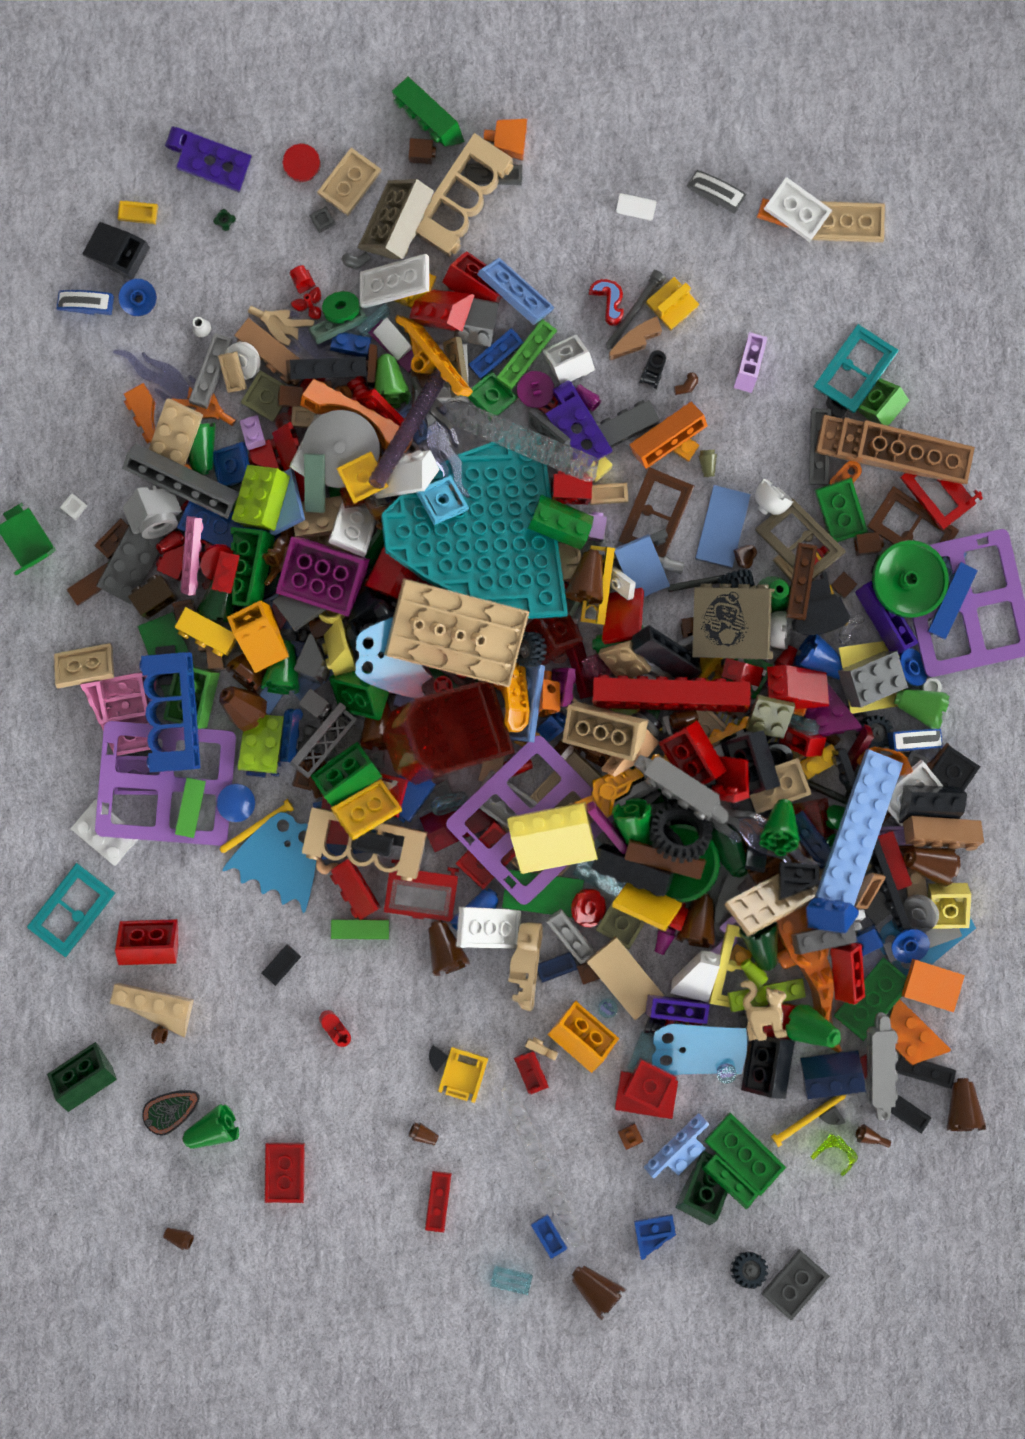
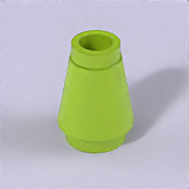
M750 959L745 960L740 965L748 980L752 981L757 988L767 982V973Z

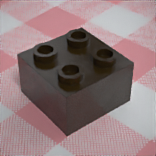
M161 575L150 577L147 580V584L142 587L137 586L128 596L139 614L147 620L179 599L171 585Z

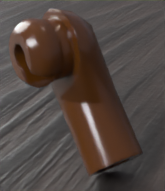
M693 372L688 373L684 384L674 386L675 395L691 393L698 384L696 374Z

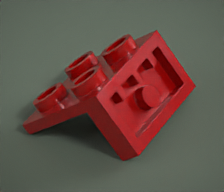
M719 755L727 771L716 778V784L712 785V788L709 789L718 794L721 801L735 803L749 798L748 760Z

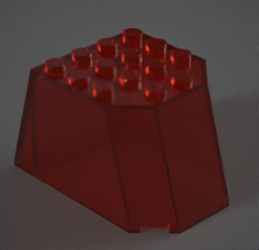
M486 681L413 699L391 712L383 731V737L394 771L415 785L455 774L515 753L493 683Z

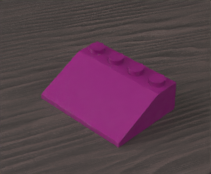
M299 536L291 537L276 593L349 616L365 578L370 559Z

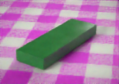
M714 1154L703 1167V1170L745 1209H748L758 1197L759 1193L717 1154Z

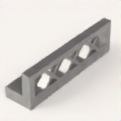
M341 702L291 760L290 765L306 778L313 774L357 721L354 716L345 710L346 707ZM342 714L351 720L347 726L338 727V718ZM336 730L337 738L335 741H326V733ZM316 745H324L325 753L320 756H314L313 748ZM312 759L313 767L309 772L299 766L303 760Z

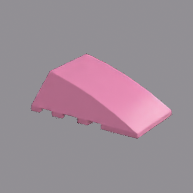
M142 672L80 684L103 731L104 725L109 721L149 724L145 713L146 707L152 700L145 694L143 686L146 676L142 675ZM155 681V683H154L155 692H156V681ZM119 736L117 756L151 750L147 742L148 737ZM109 743L112 752H114V743Z

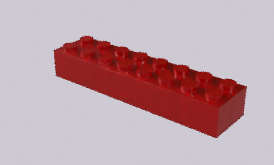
M598 675V678L594 677L593 706L607 709L642 708L644 710H696L747 713L750 707V682H746L745 679H735L734 682H728L723 678H717L714 681H707L706 678H695L694 681L687 680L685 677L668 680L667 677L648 679L647 676H637V679H629V676L619 675L617 678H609L608 675Z

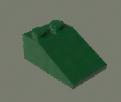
M703 1151L682 1189L675 1208L710 1226L718 1221L728 1193L703 1170V1167L713 1156Z

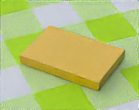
M380 779L331 808V811L353 841L400 813L402 808Z
M626 883L613 901L612 907L666 931L680 910L682 903L666 895H653L651 891L637 889L633 884Z

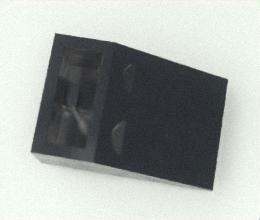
M99 221L82 255L132 280L150 247L145 240Z

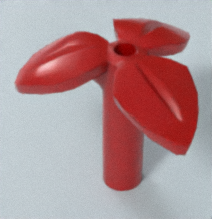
M315 287L309 294H305L303 296L304 299L299 298L291 302V306L295 310L303 312L308 308V316L315 320L321 318V309L314 306V304L321 300L319 287Z

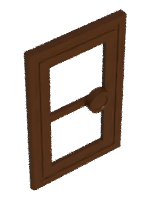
M649 467L619 542L626 544L638 539L632 536L641 513L645 516L653 514L669 521L665 529L668 534V538L665 539L666 542L659 546L654 545L659 557L666 556L695 486ZM655 481L681 492L671 517L654 511L653 507L649 504L645 505Z
M895 486L891 488L867 525L869 529L879 532L880 536L893 545L902 541L912 540V533L922 518L944 533L939 543L953 540L959 532L951 524L944 530H941L920 503ZM896 501L918 515L911 529L903 532L901 536L881 524Z

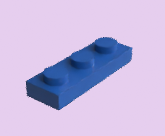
M511 328L495 341L491 347H488L470 362L468 366L481 380L519 349L524 342Z

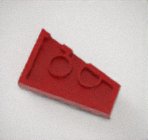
M375 388L351 398V400L358 401L362 406L374 410L380 416L392 420L400 427L407 428L409 431L412 430L413 427Z

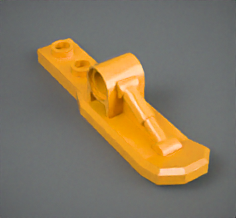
M397 315L395 322L404 327L405 332L409 333L414 354L411 360L412 370L424 375H431L438 369L441 372L440 376L452 386L451 390L456 395L469 397L473 392L472 389L453 367L449 358L426 329L409 318Z
M516 663L510 687L494 683L490 684L501 690L504 697L506 709L504 723L509 732L519 733L528 725L530 709L526 669Z

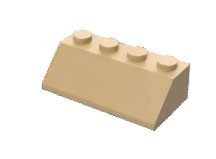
M576 702L568 705L562 742L634 761L645 740L648 720Z

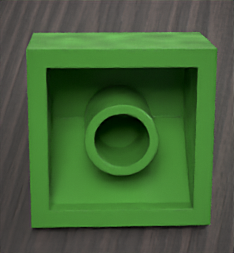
M879 378L857 411L870 422L889 426L910 400L900 386Z

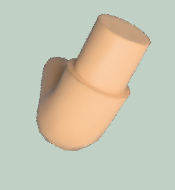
M320 857L316 860V868L321 874H328L330 870L338 866L337 862L325 865Z

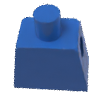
M874 924L856 934L857 942L855 943L863 945L862 957L884 946L883 939Z

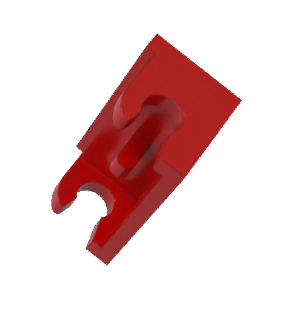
M533 1050L514 1057L529 1094L549 1088Z

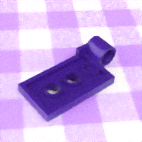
M171 127L165 146L172 151L181 153L177 164L178 170L240 193L252 155L181 128ZM207 156H212L215 159V163L208 165L204 160ZM225 163H230L233 165V170L226 172L222 166Z
M567 380L552 389L560 405L548 411L546 417L571 439L569 455L578 470L582 471L613 452L612 448L571 381ZM574 424H579L582 427V431L577 434L573 433L571 427ZM584 440H588L592 443V447L585 450L581 447V443Z

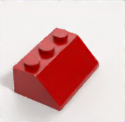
M467 251L449 266L442 281L450 290L473 294L474 298L499 303L503 298L477 275L487 264Z
M432 290L414 301L409 319L424 327L462 332L474 295Z
M383 546L365 586L398 602L403 579L416 582L418 576L385 553V546Z
M698 720L658 742L670 764L703 785L715 780L727 771Z
M349 859L330 870L332 873L330 878L335 885L339 884L342 889L340 894L345 902L349 901L352 906L350 911L355 919L358 917L359 920H362L382 908L358 867Z
M178 919L120 921L115 946L118 965L176 964L178 956Z

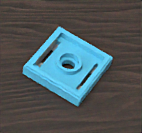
M451 475L429 484L424 491L416 492L434 525L469 509ZM444 498L446 502L442 504L439 502V499Z

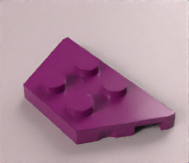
M829 684V707L807 708L804 715L816 733L822 736L843 734L844 731L862 730L861 724Z

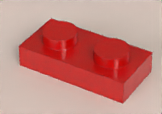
M220 551L212 590L231 594L240 559L239 555Z

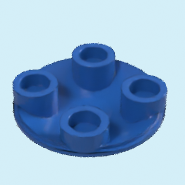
M231 784L219 793L216 806L221 816L226 820L241 822L249 818L253 813L255 797L248 787L242 784Z

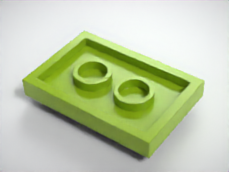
M265 715L263 719H258L257 722L259 724L256 728L243 732L238 763L239 770L277 774L284 716Z

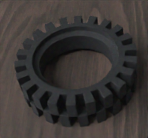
M674 802L672 807L669 803L665 806V809L661 807L659 812H656L649 831L650 842L653 841L652 846L657 848L659 855L664 852L663 858L667 859L670 855L672 856V862L679 858V863H684L685 859L689 863L692 862L693 857L695 860L699 859L700 855L703 856L708 849L712 837L710 820L706 821L705 818L703 820L699 819L694 815L693 810L679 807L677 802ZM672 820H685L695 827L698 839L693 844L687 846L676 845L665 836L663 831L664 825Z

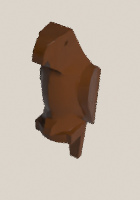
M294 526L281 532L280 536L275 540L273 547L263 554V559L271 567V572L264 585H269L277 574L282 572L290 539L295 536Z

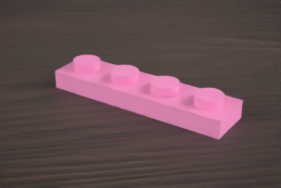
M187 516L180 592L187 595H196V590L198 589L197 572L200 568L199 552L201 551L200 537L203 531V523L201 518Z

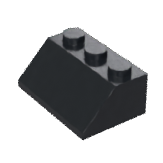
M764 730L721 743L726 757L748 760L749 795L781 786Z
M904 785L899 823H903L911 816L960 819L965 813L967 793L959 787Z
M767 1036L766 1040L758 1041V1039L749 1041L741 1090L769 1098L786 1099L795 1041Z

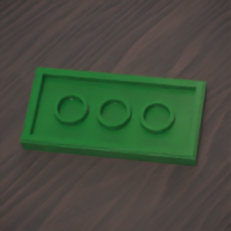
M174 612L137 626L148 655H156L155 647L171 645L176 646V653H190L184 637L177 634L179 630L174 628L177 624ZM171 685L161 686L165 697H168Z
M507 869L523 886H527L538 875V873L531 872L521 874V871ZM509 875L506 877V883L513 888L516 882ZM556 876L528 904H520L504 888L502 908L550 915L562 909L568 917L573 918L571 913L572 901L576 894L583 890L584 880Z
M883 957L864 979L865 997L855 1005L844 1002L833 1016L864 1041L867 1038V1030L870 1027H875L876 1013L883 1012L887 1014L902 997L907 976Z
M730 1112L704 1140L724 1162L759 1193V1196L786 1169V1166Z

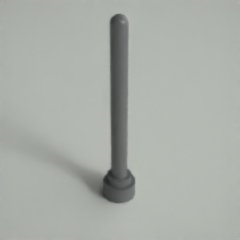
M653 270L649 279L650 283L606 343L608 349L613 348L655 287L662 285L666 280V277L661 272Z

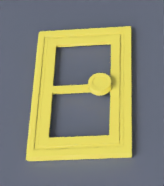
M727 924L720 952V967L710 995L709 1004L730 1007L728 996L721 994L727 970L730 972L736 969L743 970L734 960L730 959L735 936L741 937L739 926Z

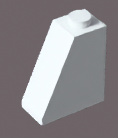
M701 950L672 978L670 993L708 1002L720 967V955Z

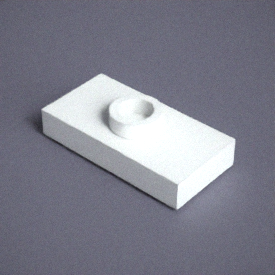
M613 565L610 587L627 600L633 599L636 582Z

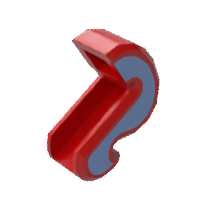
M608 279L595 281L591 284L588 294L607 296L605 322L610 326L619 325L624 313L623 308L618 309L623 297L621 286L617 282Z

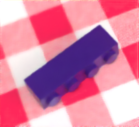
M872 581L855 591L889 651H897L898 655L919 643L905 618L889 612L879 602L875 595Z

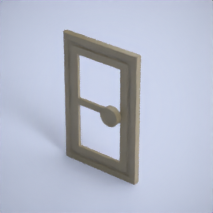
M791 498L793 503L784 513L779 515L772 514L755 531L793 569L795 555L791 551L797 547L798 542H810L815 536L830 552L814 565L812 580H814L846 553V550ZM792 513L808 530L804 531L802 537L787 548L771 530Z

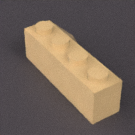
M117 983L114 984L110 1004L123 1006L185 1038L194 999Z

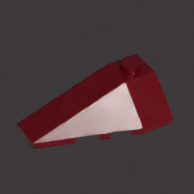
M460 807L437 809L420 817V821L425 832H427V837L435 853L459 842L457 837L447 828L446 823ZM479 808L465 821V826L473 834H476L490 827L494 822H499ZM468 832L462 835L464 839L471 836Z

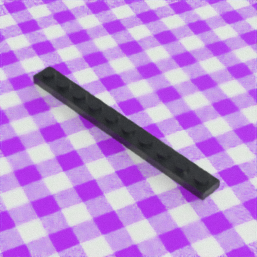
M837 748L832 750V761L839 770V780L846 789L845 796L848 801L856 776L846 749ZM877 838L871 855L872 870L874 873L886 877L879 889L885 895V905L892 914L894 928L902 932L911 929L881 844Z

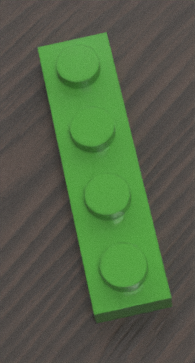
M542 319L496 379L512 390L557 333V329Z

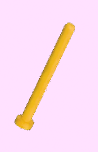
M289 799L284 800V805L220 846L219 850L221 853L227 852L251 836L274 815L280 812L285 813L288 810L290 812L294 811L295 808Z
M846 1095L832 1097L778 1135L775 1133L771 1135L772 1140L777 1147H780L783 1140L845 1099Z

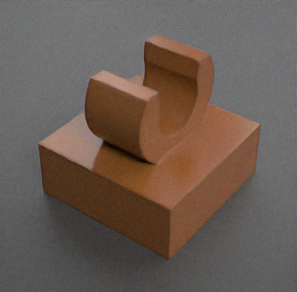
M635 1123L617 1131L626 1150L644 1142Z

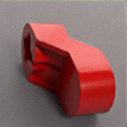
M325 1010L322 1012L319 1021L324 1030L337 1046H347L351 1041L349 1031L333 1011Z

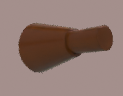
M865 1124L861 1127L859 1126L856 1130L855 1137L858 1143L880 1144L888 1148L891 1146V1140L881 1137Z

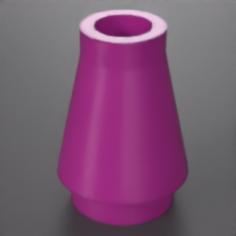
M581 384L575 388L587 409L591 412L596 410L601 404L599 395Z
M668 926L666 931L658 928L654 949L656 953L665 955L676 937V930Z

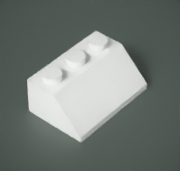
M418 450L411 454L402 453L394 457H383L378 465L389 487L375 493V497L379 499L424 491L440 470L431 451Z

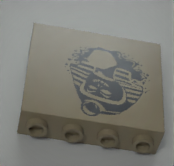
M701 584V587H694L693 657L773 659V651H770L771 592H775V589H769V585H757V588H750V584H738V588H731V584H719V588H712V584Z

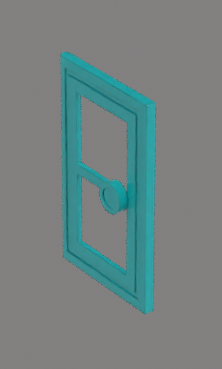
M858 324L813 387L852 413H855L899 350ZM860 339L884 354L870 374L856 367L851 359H846ZM841 365L844 370L850 371L853 369L867 378L852 399L828 384Z
M76 863L28 924L27 928L66 958L116 892ZM77 878L100 894L85 916L82 911H75L61 900ZM58 903L72 913V919L75 922H79L65 942L42 926Z

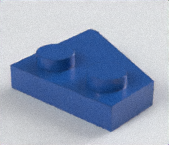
M672 1214L634 1221L641 1260L647 1258L651 1252L660 1248L663 1243L676 1235Z

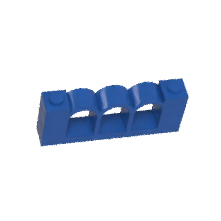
M183 652L141 656L140 670L142 675L146 676L143 688L145 694L152 700L146 707L145 715L149 724L154 727L150 731L147 740L148 746L153 752L148 753L147 767L149 771L164 772L201 769L192 653ZM180 673L181 696L161 697L155 692L154 683L159 676ZM182 700L183 723L163 724L157 719L156 709L162 702ZM184 727L185 750L165 751L159 746L158 736L164 729Z

